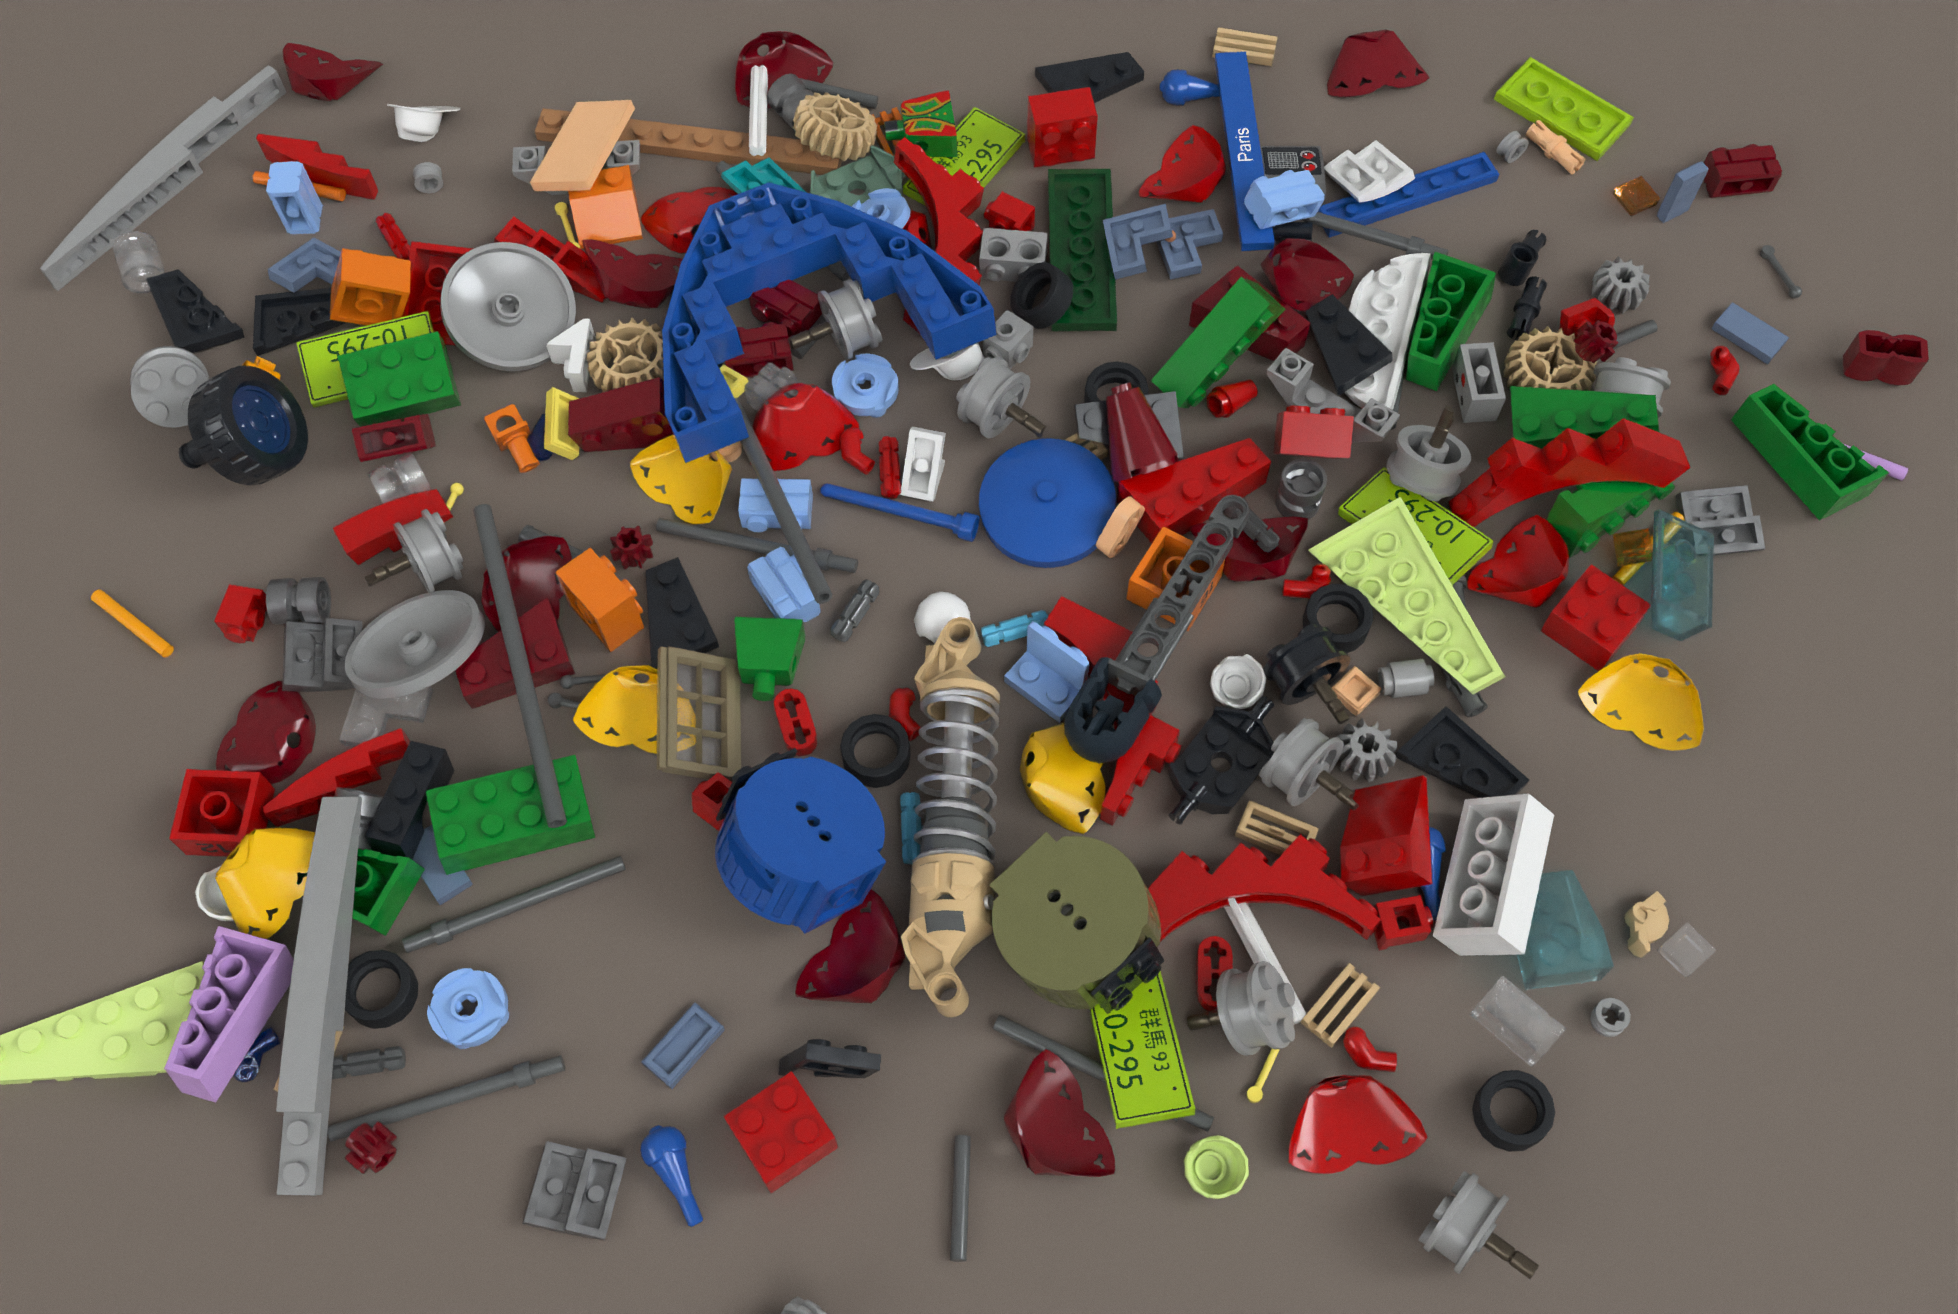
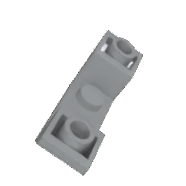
M617 141L602 169L629 165L631 175L635 174L640 169V141ZM545 146L513 147V176L530 184L531 179L547 154ZM544 191L550 195L568 194V191Z
M1287 348L1281 352L1267 369L1266 374L1288 407L1290 405L1311 407L1310 413L1320 414V409L1338 408L1345 409V416H1354L1352 443L1381 442L1400 417V414L1373 398L1361 410L1310 380L1314 364Z

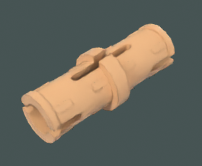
M1540 120L1533 123L1526 132V137L1545 151L1544 155L1547 158H1553L1571 175L1575 173V170L1578 171L1583 166L1586 159L1566 143V138L1553 133Z

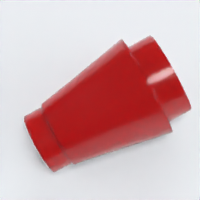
M1250 379L1217 386L1207 395V405L1215 417L1229 418L1253 398L1257 397L1258 390L1255 383Z

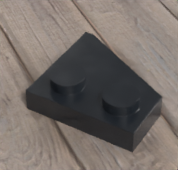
M811 1039L779 1060L778 1075L785 1076L789 1072L800 1068L815 1071V1077L866 1078L880 1071L881 1055L868 1053L867 1048L860 1045H847L843 1049L831 1047V1042L827 1040Z

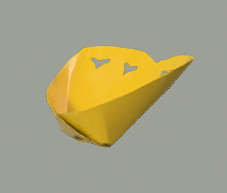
M674 434L643 449L630 461L633 476L640 488L654 501L671 505L678 518L691 524H705L713 521L732 471L731 465L718 450L714 451L718 457L717 461H713L710 455L707 454L685 463ZM640 465L650 468L647 478L644 476V470L640 468ZM665 485L666 494H663L661 489H656L655 486ZM685 506H688V507L694 506V508H693V513L691 514V513H690V510H689V509H685L684 507H685ZM709 511H710V513L712 514L711 516L706 515V516L701 517L702 515L708 513Z
M1640 653L1625 656L1608 664L1589 677L1578 690L1579 697L1584 706L1598 721L1615 730L1633 731L1639 739L1650 746L1673 751L1695 748L1701 743L1704 725L1698 691L1692 680L1670 659ZM1660 666L1667 669L1669 672L1668 676L1663 678L1657 676L1654 672V667ZM1588 692L1597 694V705L1593 702V698L1588 695ZM1617 710L1621 720L1617 719L1615 715H1608L1607 713ZM1660 729L1663 738H1659L1657 734H1650L1649 731ZM1685 733L1688 737L1692 738V740L1683 739L1681 741H1677V739L1682 737Z
M649 665L619 667L609 672L591 689L579 704L573 717L575 725L590 739L612 747L633 744L648 753L657 754V741H648L649 738L657 735V669ZM639 673L649 676V680L645 683H639L634 679V676ZM677 683V690L684 691ZM677 697V724L696 728V716L689 700ZM590 717L593 728L589 726L587 721H583L582 718ZM612 727L614 731L619 733V736H615L613 733L605 734V732ZM677 732V739L680 737L682 732ZM684 733L690 736V738H683L677 742V752L695 745L696 735Z
M1064 723L1033 732L1023 749L1020 765L1023 784L1031 802L1041 813L1069 831L1084 834L1095 823L1105 798V782L1100 770L1103 763L1086 760L1071 748L1065 736ZM1033 752L1035 756L1034 761L1027 766L1028 754ZM1091 782L1094 783L1092 788L1094 796H1091L1085 789ZM1089 809L1088 814L1084 815L1083 823H1081L1078 813Z
M297 828L255 829L249 835L244 836L237 847L226 858L217 871L215 879L239 932L248 934L249 926L260 929V931H253L252 936L268 939L285 924L290 916L293 901L304 896L307 877H303L301 884L298 885L297 873L308 872L315 832ZM278 908V911L272 914V920L269 921L266 910Z

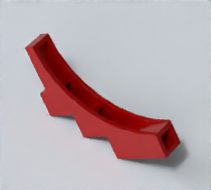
M904 137L896 144L894 164L912 181L926 204L932 219L935 252L980 286L982 275L972 263L965 261L980 247L983 231L974 220L968 217L980 207L984 187L981 186L975 177L969 176L961 168L951 176L943 165L937 164L928 157L919 145L911 143ZM905 309L903 320L919 333Z
M1623 418L1598 439L1570 428L1565 429L1542 449L1511 438L1487 458L1490 468L1451 499L1449 505L1453 514L1472 527H1475L1485 519L1513 504L1559 488L1602 481L1641 482L1665 488L1691 467L1679 440Z
M1063 596L1060 597L1044 622V626L1051 628L1057 634L1060 641L1069 647L1078 648L1085 654L1089 661V678H1091L1090 674L1100 658L1106 657L1116 660L1133 633ZM1108 683L1103 700H1106L1111 695L1124 701L1122 711L1128 713L1134 704L1135 696L1129 695ZM1153 712L1149 713L1150 716L1132 747L1117 759L1114 778L1101 805L1100 820L1112 826L1119 815L1125 817L1134 801V797L1130 795L1136 785L1142 788L1150 775L1151 769L1161 773L1166 763L1175 762L1182 745L1177 743L1180 730L1152 716ZM1118 720L1113 724L1115 730L1118 727Z
M1301 834L1271 867L1267 864L1268 859L1261 851L1252 846L1247 848L1243 843H1240L1212 875L1208 873L1209 867L1199 857L1195 855L1189 857L1181 851L1148 888L1160 917V942L1171 932L1194 918L1230 906L1229 898H1235L1238 904L1245 902L1247 904L1277 903L1313 910L1341 922L1366 940L1376 931L1381 919L1377 916V910L1368 901L1362 898L1357 900L1347 892L1346 884L1339 877L1331 873L1329 875L1324 873L1330 860L1326 855V849L1315 839L1309 838L1307 840Z

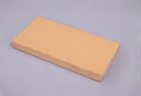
M632 101L576 102L530 181L533 190H590L635 110Z

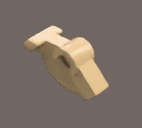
M1658 891L1645 901L1635 903L1625 913V922L1630 927V938L1627 940L1628 949L1633 955L1640 958L1650 951V944L1659 940L1668 929L1669 916L1664 905L1666 900Z

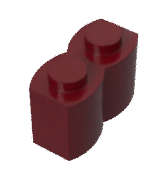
M1876 330L1861 331L1843 355L1844 375L1860 381L1878 379L1891 385L1911 384L1929 360L1928 341L1914 335L1891 336Z

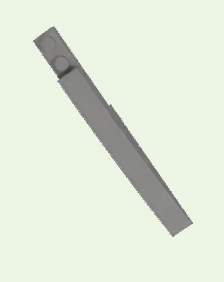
M268 65L223 102L213 96L131 168L85 215L40 267L53 288L57 291L63 288L203 173L199 166L201 161L286 93L278 72Z
M322 797L299 921L284 1030L276 1112H284L277 1195L316 1196L323 1193L336 1031H343L362 805L361 797Z

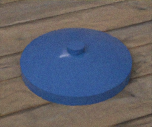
M1036 439L1009 449L991 465L985 474L979 493L981 522L991 542L1009 558L1028 566L1041 568L1069 565L1097 549V540L1116 509L1115 486L1103 462L1086 448L1061 439Z

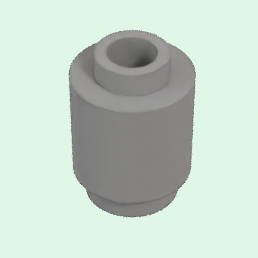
M1424 659L1389 662L1386 667H1379L1378 683L1379 687L1382 688L1381 694L1383 696L1390 695L1391 698L1428 694L1429 687L1434 685L1432 666L1426 665Z

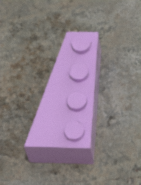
M218 926L214 936L216 944L212 955L207 954L202 967L205 973L199 989H194L189 1003L192 1008L187 1021L181 1023L164 1068L182 1093L215 1103L291 983L294 961L284 944Z

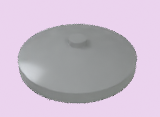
M489 243L470 250L461 256L451 267L441 292V316L450 338L469 358L492 369L523 371L543 365L551 360L546 347L547 343L573 326L575 322V297L563 271L543 253L518 243Z
M440 590L407 599L379 615L360 632L351 644L345 658L346 675L357 691L371 698H397L423 690L451 674L474 652L485 630L484 615L476 601L468 594L460 591Z

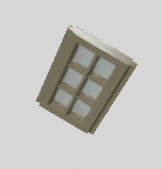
M670 646L658 649L657 770L708 780L719 772L733 782V775L741 769L740 674L738 662L735 659Z

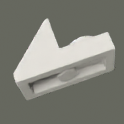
M590 319L580 320L550 340L546 345L551 361L555 364H564V376L570 380L573 392H587L590 375L587 369L589 366L586 357L587 353L590 352V342L596 341Z
M918 427L910 429L900 495L934 501L945 465L942 454L946 433Z

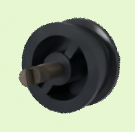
M1310 624L1303 628L1297 637L1286 645L1279 644L1271 649L1266 655L1269 661L1266 663L1263 671L1266 679L1275 681L1281 689L1280 699L1284 704H1296L1318 694L1337 722L1343 724L1350 718L1344 711L1346 709L1340 699H1337V695L1330 687V684L1346 670L1351 658L1347 652L1338 651L1332 642L1333 633L1328 627H1317L1315 624Z

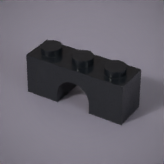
M410 741L365 835L372 851L395 857H407L413 860L424 834L422 817L428 802L426 790L447 786L455 771L446 749Z

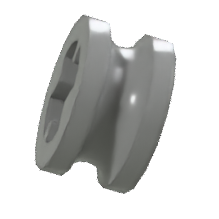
M1518 131L1509 133L1497 147V153L1500 156L1505 155L1507 163L1516 161L1528 147L1529 141L1525 138L1520 139L1521 135Z
M424 162L416 165L413 169L414 185L420 192L435 193L443 187L442 171L437 164Z
M1605 998L1592 1010L1590 1021L1592 1027L1600 1035L1615 1037L1622 1033L1629 1025L1631 1014L1628 1007L1622 1001L1615 998ZM1608 1009L1616 1013L1614 1018H1619V1021L1617 1020L1613 1025L1605 1021L1607 1016L1602 1017V1014H1605Z

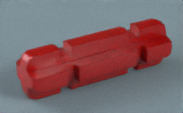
M384 213L382 216H378L375 222L393 253L398 259L409 260L410 245L407 243V239L395 223L392 215Z
M884 436L879 441V454L882 455L879 456L880 480L882 482L880 484L881 495L884 498L896 499L901 494V482L897 480L900 479L899 454L897 453L899 451V442L896 437Z

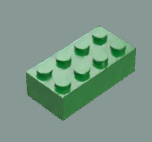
M576 755L552 760L567 823L558 828L548 827L534 765L426 790L438 856L446 875L596 838Z

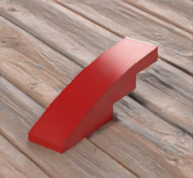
M265 134L257 135L256 140L268 161L272 163L288 161L303 163L311 182L345 189L347 195L375 200L378 188L370 169L348 167L343 155L322 153L316 141Z
M514 216L494 238V243H518L543 253L563 271L573 291L601 303L605 301L606 298L586 253L570 241H567L564 245L543 229L536 232Z
M399 728L365 741L327 760L293 782L263 806L264 814L276 827L318 814L322 797H334L336 787L353 789L381 780L379 766L402 759L410 744L409 738L403 729Z

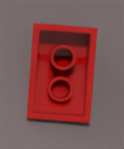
M411 241L409 261H411L410 294L402 317L428 311L434 332H439L446 345L456 346L447 333L442 320L440 308L441 292L451 267L461 256L473 248Z
M1422 775L1355 789L1353 800L1359 807L1356 810L1350 808L1340 846L1341 880L1348 888L1361 896L1431 885L1432 868L1427 778Z

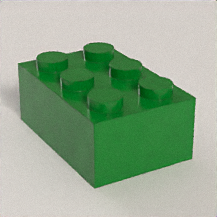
M438 331L338 355L353 419L360 427L461 406L446 344Z

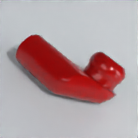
M1717 346L1710 353L1711 365L1718 375L1712 389L1718 395H1726L1738 376L1740 368L1735 357L1726 346Z
M848 428L840 437L841 456L844 461L867 475L874 468L875 461L861 452L862 441L860 439L864 438L862 431L858 428Z
M1317 564L1312 567V573L1303 581L1284 579L1282 596L1310 599L1311 595L1320 587L1330 584V568L1324 564Z
M905 687L898 688L891 694L889 717L902 725L907 732L909 741H912L919 736V729L922 727L909 715L910 706L913 705L916 697L913 690Z
M1351 1027L1346 1030L1343 1040L1344 1048L1356 1066L1362 1069L1395 1072L1397 1065L1396 1052L1375 1050L1365 1031L1360 1027Z

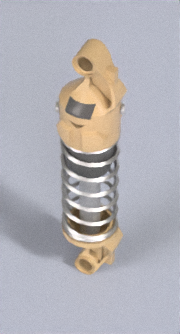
M964 617L950 620L941 631L935 645L926 646L925 663L919 668L914 678L920 694V710L929 719L933 720V722H929L919 729V735L929 743L941 745L921 752L918 755V761L926 768L943 772L928 774L916 781V787L922 792L941 797V799L925 801L915 808V813L924 819L925 823L921 826V830L914 834V840L921 845L920 854L912 860L909 925L901 935L905 954L910 961L909 987L911 990L925 989L938 1012L945 1017L951 1018L962 1014L969 1004L968 992L955 973L954 968L975 945L993 933L992 909L994 890L990 887V884L994 881L995 863L992 861L995 858V849L988 841V838L996 831V822L988 813L997 802V796L989 786L997 779L998 772L990 760L998 753V743L992 734L999 727V717L997 714L999 713L1000 694L992 685L972 673L967 667L970 661L977 658L980 654L981 642L972 621ZM963 637H968L964 642H957ZM992 719V725L988 731L976 726ZM944 727V739L928 736L926 730ZM973 731L981 735L973 737ZM987 738L991 743L990 753L985 757L973 751V743ZM943 753V765L926 761L925 756ZM972 758L978 759L979 761L972 762ZM986 764L990 769V778L985 783L972 778V769ZM942 780V790L925 787L924 782ZM985 790L989 795V804L986 808L983 809L979 804L971 800L972 794ZM985 819L989 823L988 828L985 825ZM946 989H957L952 999L947 1001L940 1000L941 994Z

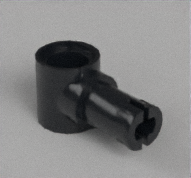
M1535 229L1530 230L1522 242L1514 243L1498 270V275L1503 282L1511 286H1520L1526 281L1538 260V252L1546 244L1545 234L1541 233L1537 238L1535 236L1539 231Z

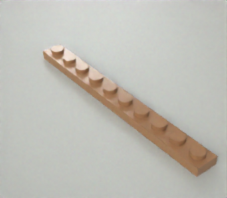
M542 108L535 129L537 140L554 142L571 112ZM629 119L618 141L639 140L640 153L712 162L725 161L726 163L737 165L746 160L752 166L770 157L782 170L810 174L814 170L818 175H824L840 168L842 162L840 158L835 157L832 160L828 155L821 156L820 152L811 151L809 145L801 143V139L767 135L766 153L763 156H752L749 153V133Z

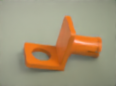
M514 404L485 416L484 420L500 451L509 449L519 467L520 473L529 472L540 464L527 441L532 438L526 420L523 421ZM505 416L511 417L516 421V425L500 432L496 427L498 420Z

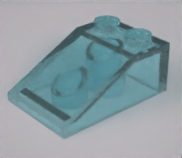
M1573 870L1542 873L1525 954H1517L1526 990L1599 981L1614 967L1604 929Z

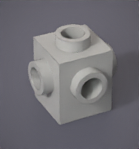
M1006 310L995 322L997 335L983 340V355L991 359L1001 357L1007 361L1008 369H1011L1017 362H1023L1028 356L1030 348L1033 346V326L1009 310Z

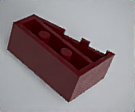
M660 377L569 401L568 436L584 452L647 448L659 440L673 435L665 415L664 381Z

